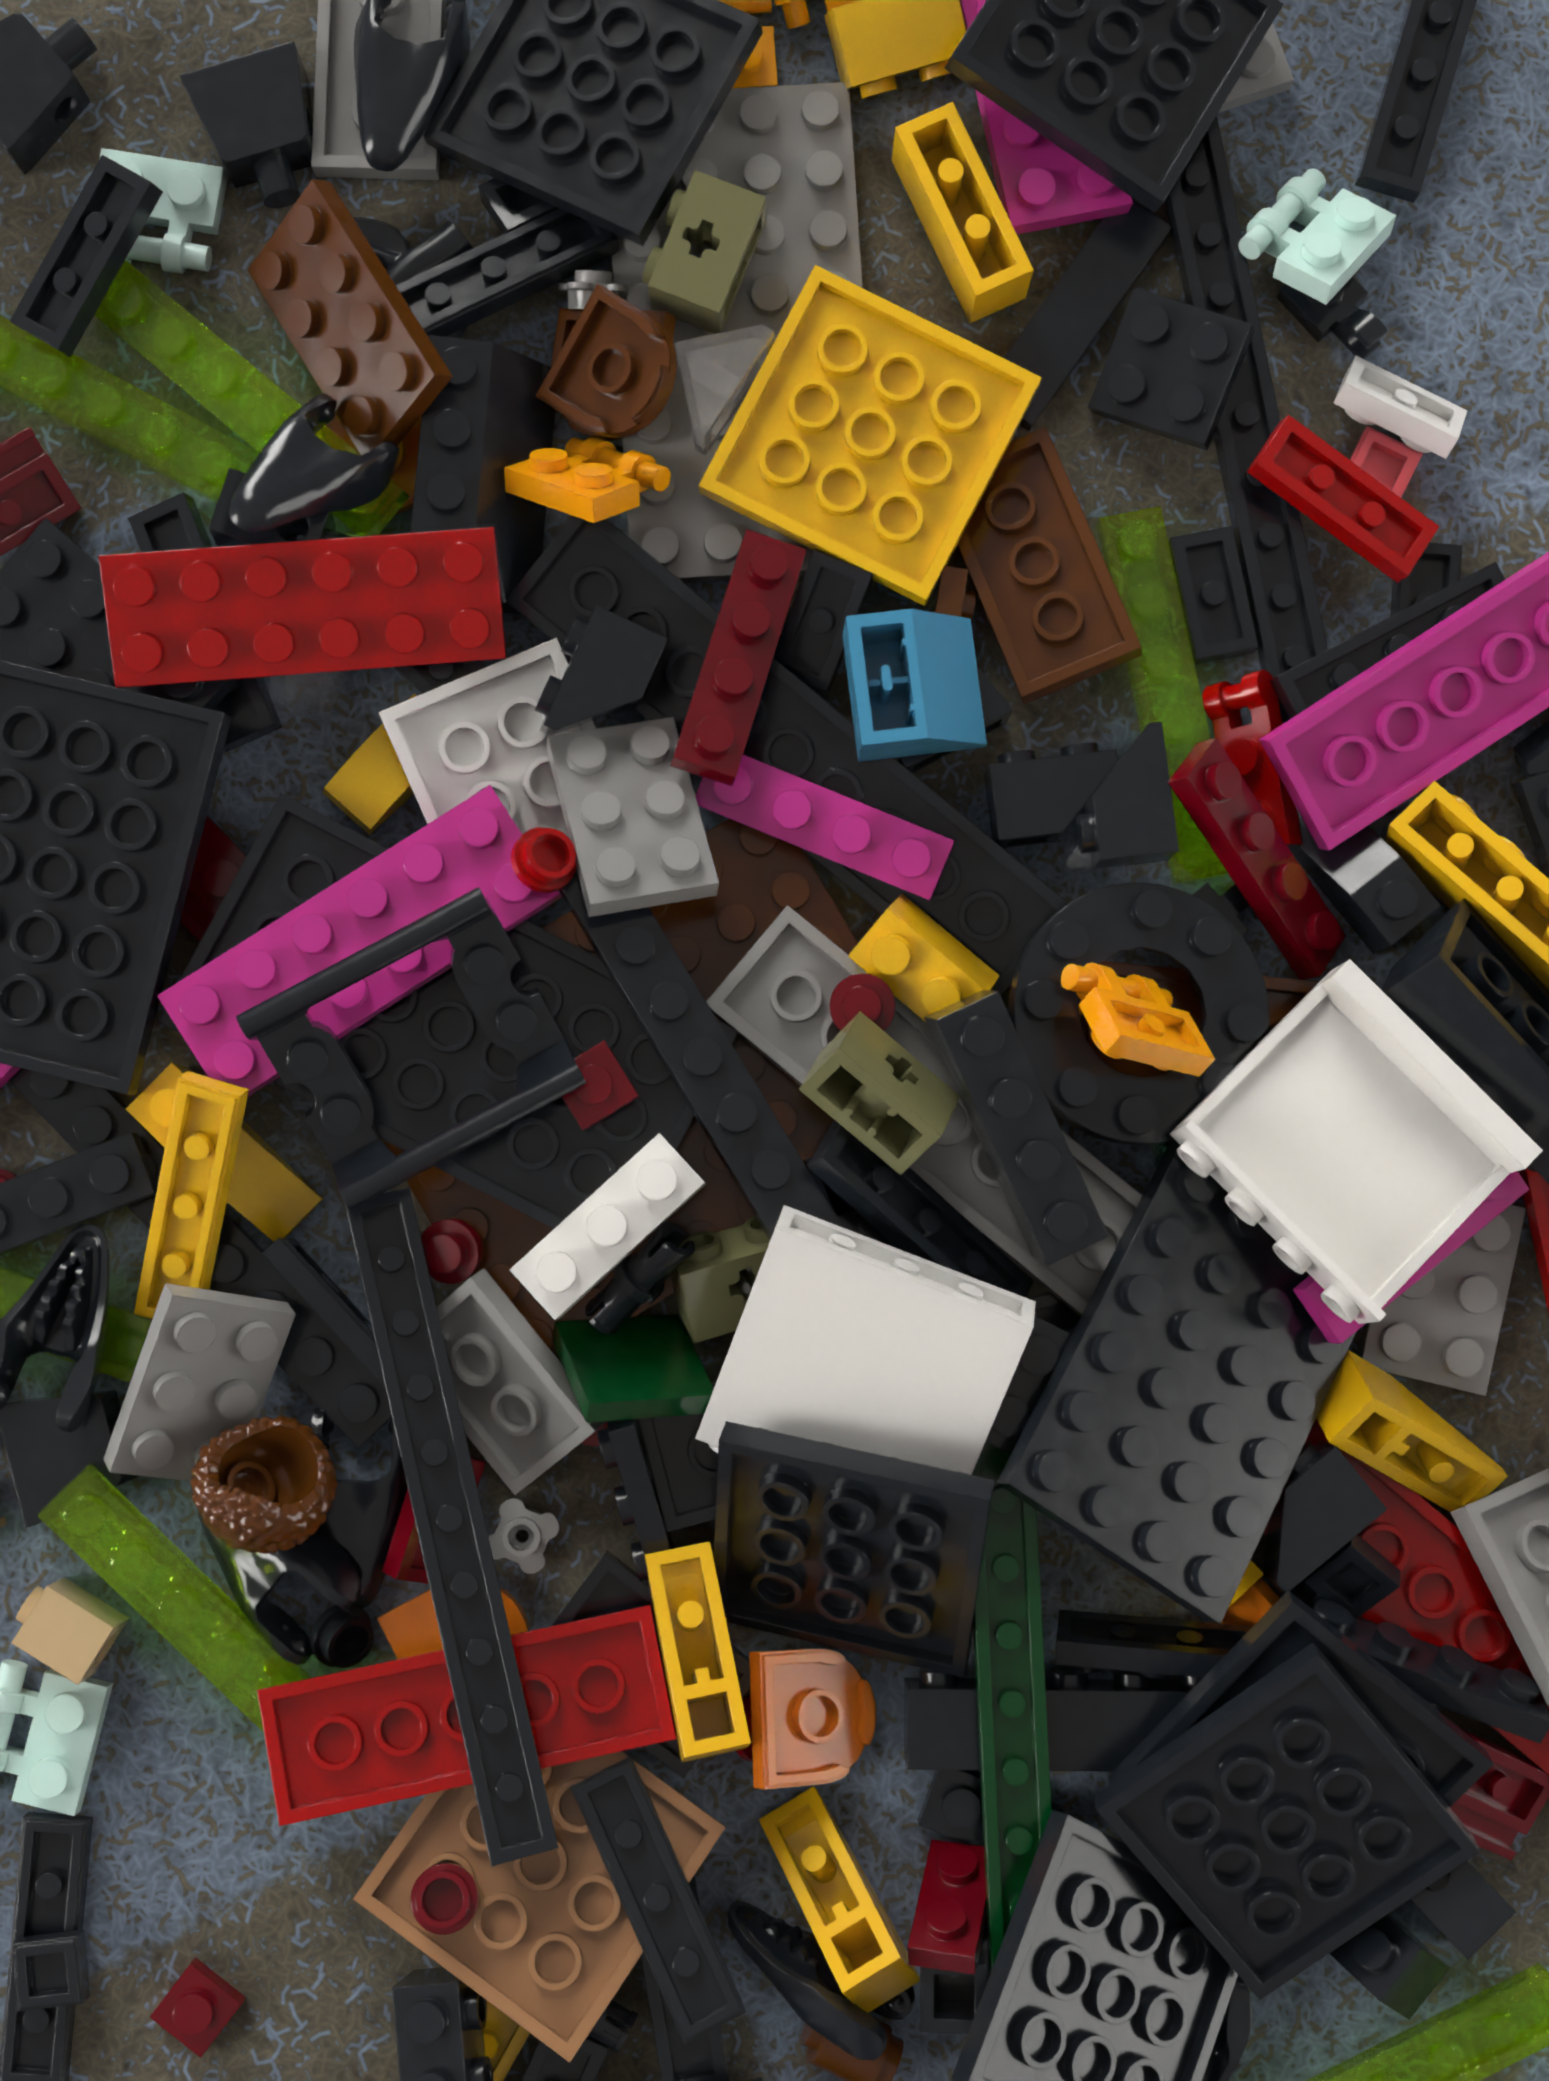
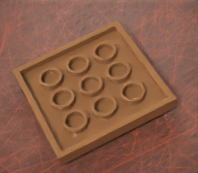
M623 1751L541 1769L558 1848L492 1867L473 1784L426 1794L353 1898V1900L569 2063L643 1953L570 1786L630 1757ZM634 1760L686 1878L690 1882L726 1826ZM441 1863H452L465 1868L473 1876L479 1891V1904L473 1919L461 1930L447 1935L434 1934L421 1927L412 1913L410 1903L411 1891L417 1878L426 1869Z

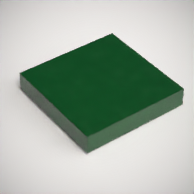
M678 1315L630 1317L623 1324L622 1328L613 1335H607L598 1331L591 1325L590 1320L555 1322L552 1341L586 1423L700 1415L705 1413L714 1388Z

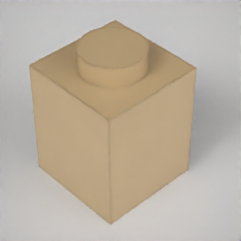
M64 1577L48 1585L45 1589L39 1585L30 1593L17 1613L16 1620L23 1625L11 1643L79 1685L96 1673L129 1620V1617Z

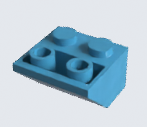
M917 609L846 616L842 638L858 762L975 749L987 746L971 618Z

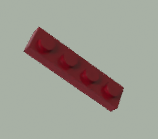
M746 529L673 755L671 767L729 786L733 785L807 549Z
M1213 738L1196 743L1169 779L1168 784L1300 980L1320 977L1345 939V933L1218 739Z

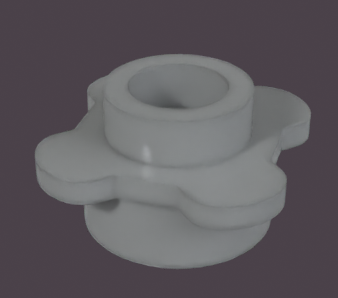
M575 270L574 282L559 283L558 290L568 291V309H584L597 284L602 285L617 295L618 292H628V285L612 284V272Z
M510 1498L501 1504L499 1508L501 1520L495 1533L488 1536L493 1559L507 1558L518 1563L524 1573L533 1574L544 1567L546 1563L544 1551L549 1540L559 1533L560 1523L553 1513L545 1512L541 1514L532 1508H526L521 1499ZM519 1530L527 1531L529 1535L527 1541L521 1542L517 1539L516 1534Z

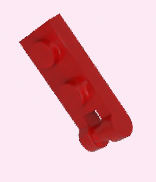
M1263 669L1244 675L1241 683L1231 685L1228 681H1222L1206 686L1202 694L1203 706L1207 716L1212 720L1215 738L1218 739L1233 764L1238 768L1241 776L1272 820L1273 825L1288 848L1301 845L1302 838L1297 808L1259 741L1260 738L1282 725L1278 696L1270 683V680L1273 679L1272 675ZM1248 707L1251 712L1252 723L1243 726L1240 709Z

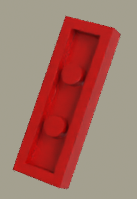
M1289 414L1278 423L1247 470V473L1396 583L1409 576L1440 527Z

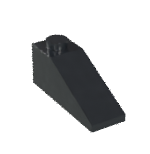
M1297 810L1302 844L1289 847L1290 851L1373 954L1392 946L1441 907L1404 859L1369 826H1366L1330 851L1318 848Z

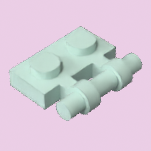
M101 148L100 157L102 155L151 181L163 191L145 224L168 227V233L164 235L163 239L139 235L123 265L128 266L132 260L161 264L162 270L165 272L184 274L186 268L208 272L212 264L211 247L191 243L193 231L218 235L228 180L224 167Z
M1312 168L1308 169L1301 177L1291 178L1278 191L1276 203L1271 208L1261 209L1249 221L1247 233L1240 239L1238 247L1242 255L1247 259H1257L1263 252L1277 258L1273 278L1326 305L1391 235L1396 215L1344 188L1330 202L1318 196L1326 185L1325 177L1322 172ZM1294 220L1306 228L1299 233L1290 228L1289 224Z
M10 1659L2 1660L0 1666V1772L18 1775L11 1801L75 1816L82 1808L113 1683L89 1677L77 1685L50 1668L44 1672L40 1691L37 1692L22 1688L28 1667L26 1663ZM15 1714L33 1717L25 1749L8 1746Z

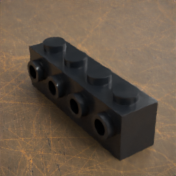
M443 1967L415 1969L392 1987L400 2081H493L491 2060L488 2056H485L483 2029L487 2020V2001L485 1998Z

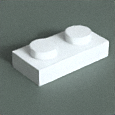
M1355 356L1348 368L1334 400V404L1344 408L1345 412L1355 421L1365 425L1376 424L1400 436L1401 440L1410 448L1422 453L1433 452L1447 459L1459 439L1467 414V410L1358 356Z

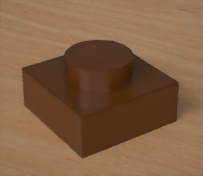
M944 567L939 582L935 613L971 618L972 624L977 592L965 590L968 569Z

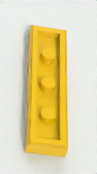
M186 1071L178 1077L134 1309L135 1315L153 1319L165 1283L210 1290L249 1092L247 1088L190 1071Z

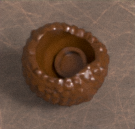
M279 1416L273 1419L270 1417L253 1418L248 1423L237 1425L233 1429L223 1430L219 1436L211 1438L209 1445L200 1448L199 1454L201 1458L191 1470L193 1477L190 1484L194 1491L192 1500L206 1527L210 1529L216 1538L224 1540L226 1546L263 1554L275 1553L279 1549L289 1550L294 1548L296 1544H302L309 1536L315 1534L320 1525L326 1521L327 1511L332 1507V1501L335 1498L338 1486L333 1461L326 1446L313 1432V1429L308 1425H302L296 1418H288L286 1416Z

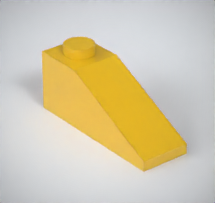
M172 1062L126 1108L164 1148L178 1077L186 1071L193 1072L189 1067ZM243 1121L227 1202L275 1242L278 1238H286L316 1208L323 1198Z
M1350 1350L1347 1351L1316 1418L1329 1443L1449 1512L1488 1496L1508 1477L1500 1465L1393 1376Z
M710 1541L645 1554L681 1763L746 1749L751 1744Z
M815 1786L809 1788L760 1818L759 1822L842 1994L853 2004L869 2013L918 1983L920 1976L915 1966L909 1965L908 1952L890 1917Z

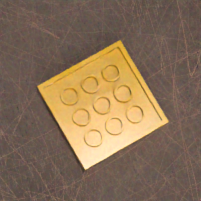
M815 265L698 485L699 493L811 550L817 549L872 573L873 581L925 606L1038 390L1042 377Z

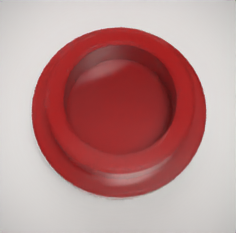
M533 828L522 834L515 842L511 852V864L516 876L525 886L537 892L551 893L563 888L574 876L576 870V851L572 841L563 832L553 828Z

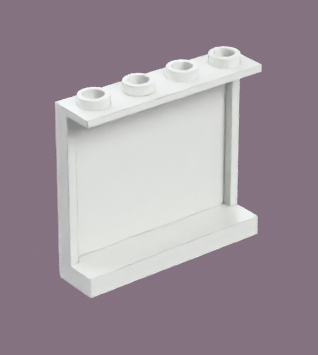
M1350 959L1331 970L1170 1133L1181 1145L1177 1149V1154L1192 1171L1203 1178L1210 1174L1228 1192L1224 1198L1228 1207L1245 1223L1251 1226H1255L1258 1223L1276 1241L1272 1246L1276 1255L1296 1273L1303 1274L1306 1271L1324 1289L1320 1294L1321 1299L1332 1312L1348 1323L1355 1320L1358 1324L1380 1322L1387 1315L1381 1308L1510 1173L1526 1169L1543 1151Z
M784 1205L695 1439L708 1443L709 1447L718 1453L719 1438L725 1422L728 1421L972 1475L1033 1330L1036 1301Z

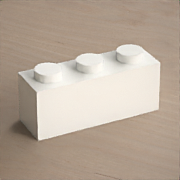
M658 1133L518 1261L510 1271L554 1320L559 1319L614 1270L623 1259L651 1236L662 1223L666 1222L700 1191L706 1183L669 1142Z

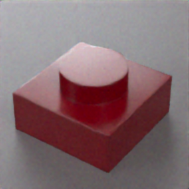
M603 1040L575 1058L587 1084L562 1097L581 1129L586 1131L639 1098V1095L609 1046Z
M195 1957L151 2014L150 2018L201 2058L242 2005L246 1997Z

